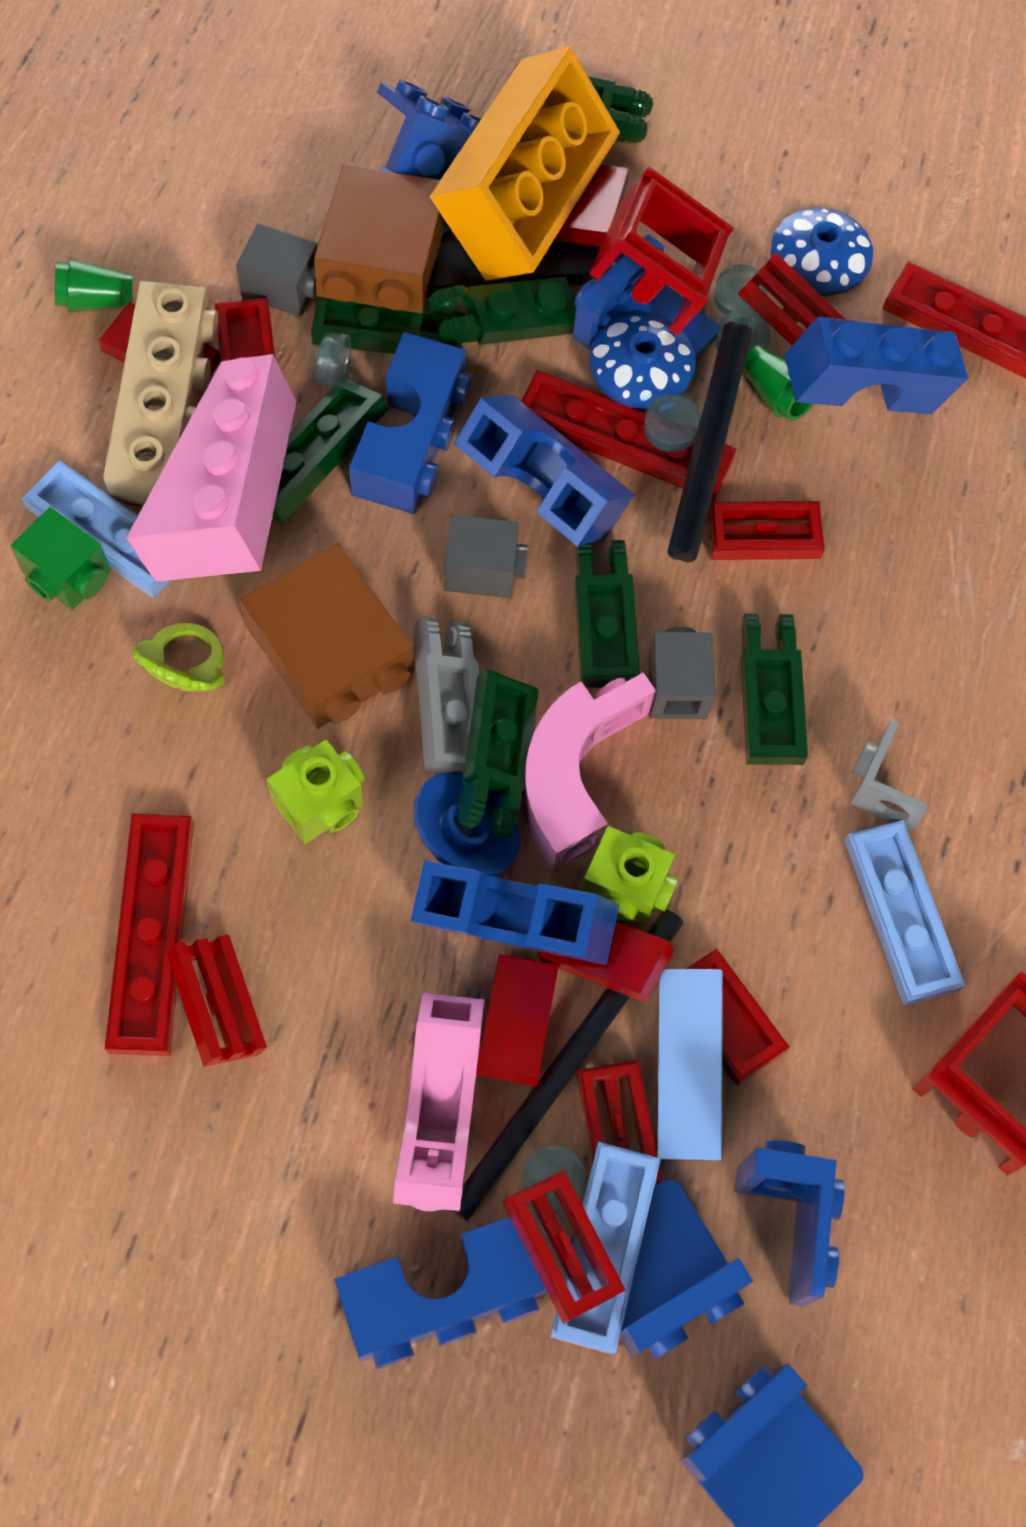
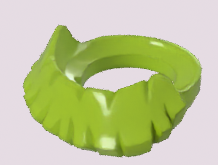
M194 623L169 625L160 630L152 640H142L133 648V658L152 677L170 687L180 688L182 691L206 692L214 691L225 685V677L221 672L224 665L223 645L218 637L204 626ZM193 635L206 641L211 649L209 658L204 663L191 667L188 671H181L164 663V648L171 639L177 636Z

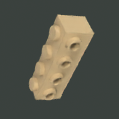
M140 281L103 474L109 495L122 504L144 506L197 407L199 391L205 392L209 385L210 360L209 358H203L206 343H216L219 317L218 311L210 310L205 287Z

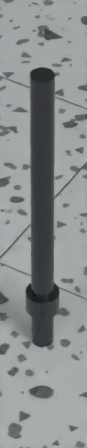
M666 909L665 912L662 911L647 933L671 942L684 922L677 914ZM608 988L605 989L540 1078L537 1087L535 1086L464 1182L460 1211L451 1210L454 1214L466 1222L469 1221L630 998L629 996Z

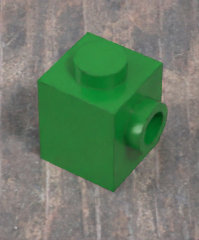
M51 506L10 545L22 573L26 575L25 581L31 589L44 600L51 602L56 598L71 610L84 598L88 599L96 595L105 584L107 575L111 572L102 545Z

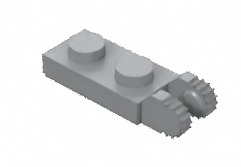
M422 616V618L416 621L414 627L413 649L414 657L417 659L416 670L424 771L441 773L459 771L464 773L476 681L479 676L478 660L474 659L473 644L470 637L472 633L468 624L458 621L451 622L444 638V645L446 646L445 655H442L440 628L438 627L439 623L436 622L437 619Z

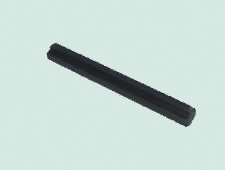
M730 321L723 327L667 550L670 558L691 563L697 559L752 335V330L747 324H738Z

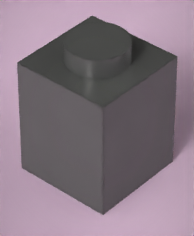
M257 223L236 264L241 297L245 299L268 297L269 307L301 316L309 298H317L314 262L317 243Z
M451 515L445 560V591L511 598L514 578L525 579L528 545L518 544L519 522Z
M673 627L664 632H654L648 655L649 681L656 690L650 719H708L715 699L712 633L696 632L689 627Z

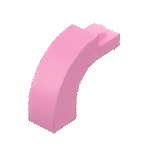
M644 673L627 682L624 678L611 681L598 691L595 696L596 699L592 698L582 681L568 689L550 706L532 736L525 767L526 792L523 793L524 813L533 841L552 872L598 847L608 824L583 786L579 765L588 751L596 744L650 714L656 690Z
M422 993L416 1026L406 1122L395 1178L394 1204L411 1205L422 1211H438L441 1209L460 1211L485 1001L483 999Z

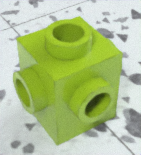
M327 739L313 748L311 746H304L294 751L285 759L282 769L266 779L272 802L305 845L328 829L331 833H334L348 826L358 816L359 808L363 806L361 783L365 781L362 770L347 751L338 755Z
M607 826L584 877L581 891L597 894L620 904L617 922L633 924L634 921L646 925L654 907L665 912L679 878L668 874L675 854L665 850V845L650 835L636 832L631 836Z

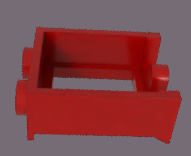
M649 166L620 202L589 274L599 280L621 252L645 268V271L636 280L632 290V297L636 302L640 304L651 302L665 284L684 296L678 313L671 321L668 329L675 335H678L708 302L707 295L728 237L733 232L734 227ZM639 223H643L696 261L693 273L637 234L636 230Z
M1022 971L1002 988L912 1088L922 1097L934 1087L961 1112L954 1120V1123L964 1134L974 1138L983 1132L1008 1156L998 1168L1007 1176L1026 1166V1129L957 1066L1011 1006L1015 1007L1026 1017V975Z

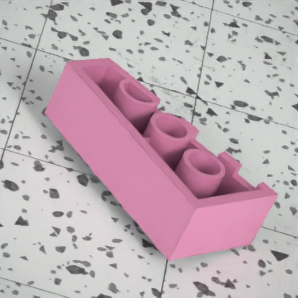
M273 354L221 361L128 533L127 540L155 582L261 571L287 450L288 437L297 402Z

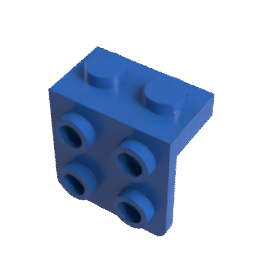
M399 79L396 87L381 82L377 93L406 116L386 168L393 173L441 180L481 118L469 114L471 110L469 107L451 98L442 96L440 103L427 97V91L405 80Z
M649 234L644 237V239L664 252L663 244ZM621 252L611 264L610 269L598 281L595 279L589 280L578 292L574 302L576 314L573 338L590 350L599 331L615 319L630 315L656 316L671 323L678 313L683 297L665 284L651 302L647 304L636 302L632 297V290L636 280L645 271V268ZM699 311L682 330L688 337L696 358L716 340L719 327L715 321ZM638 350L640 353L643 354L651 353L647 350Z
M769 1140L766 1141L765 1149L757 1147L737 1167L735 1192L797 1202L789 1304L805 1306L823 1298L825 1288H833L837 1280L839 1250L838 1247L829 1246L831 1220H839L842 1214L845 1184L844 1180L835 1179L837 1160L805 1155L806 1146L799 1143Z
M665 1180L656 1185L650 1202L619 1336L632 1358L648 1348L653 1358L657 1359L689 1339L682 1326L704 1313L710 1324H713L745 1303L738 1291L753 1282L740 1258L728 1264L681 1185L674 1180ZM574 1236L572 1237V1239H571V1241H570L571 1244H573Z
M789 1364L776 1368L772 1372L765 1365L759 1367L734 1391L741 1401L729 1413L721 1418L714 1410L685 1437L692 1447L678 1460L734 1527H817L863 1480V1469L799 1394L807 1385Z

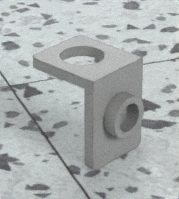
M891 719L877 745L867 741L852 773L862 777L850 804L890 823L904 820L907 830L913 831L925 815L928 805L874 780L899 725V722ZM880 800L895 803L906 810V812L890 809L882 804Z

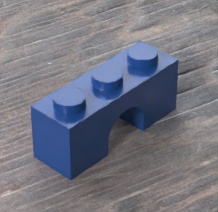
M817 317L784 355L795 401L802 403L843 406L858 391L880 384L887 410L932 414L969 379L955 332Z
M403 332L386 375L387 406L411 414L414 419L400 427H386L367 422L349 467L352 496L414 514L421 495L428 497L431 495L438 475L439 466L434 463L439 449L448 450L456 425V419L451 418L456 404L460 406L466 404L472 386L473 375L466 373L465 349Z
M512 394L481 398L453 443L493 477L509 476L533 488L543 498L536 513L577 547L606 539L635 495Z
M424 860L410 921L441 931L607 965L620 904L597 894L541 883L538 886L497 878L480 871Z
M508 1217L461 1234L460 1245L467 1263L468 1273L462 1286L450 1296L430 1299L413 1291L405 1280L398 1256L335 1278L334 1280L360 1362L373 1358L376 1369L383 1368L414 1356L411 1344L437 1336L439 1345L444 1346L476 1334L477 1330L474 1322L499 1313L502 1324L539 1311L536 1299L546 1296L548 1292L511 1218Z

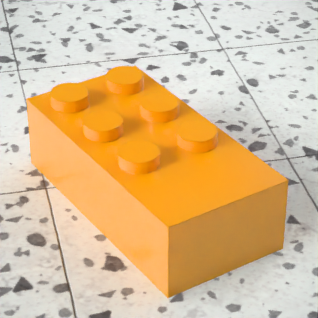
M571 46L521 59L429 196L485 281L535 271L620 134Z

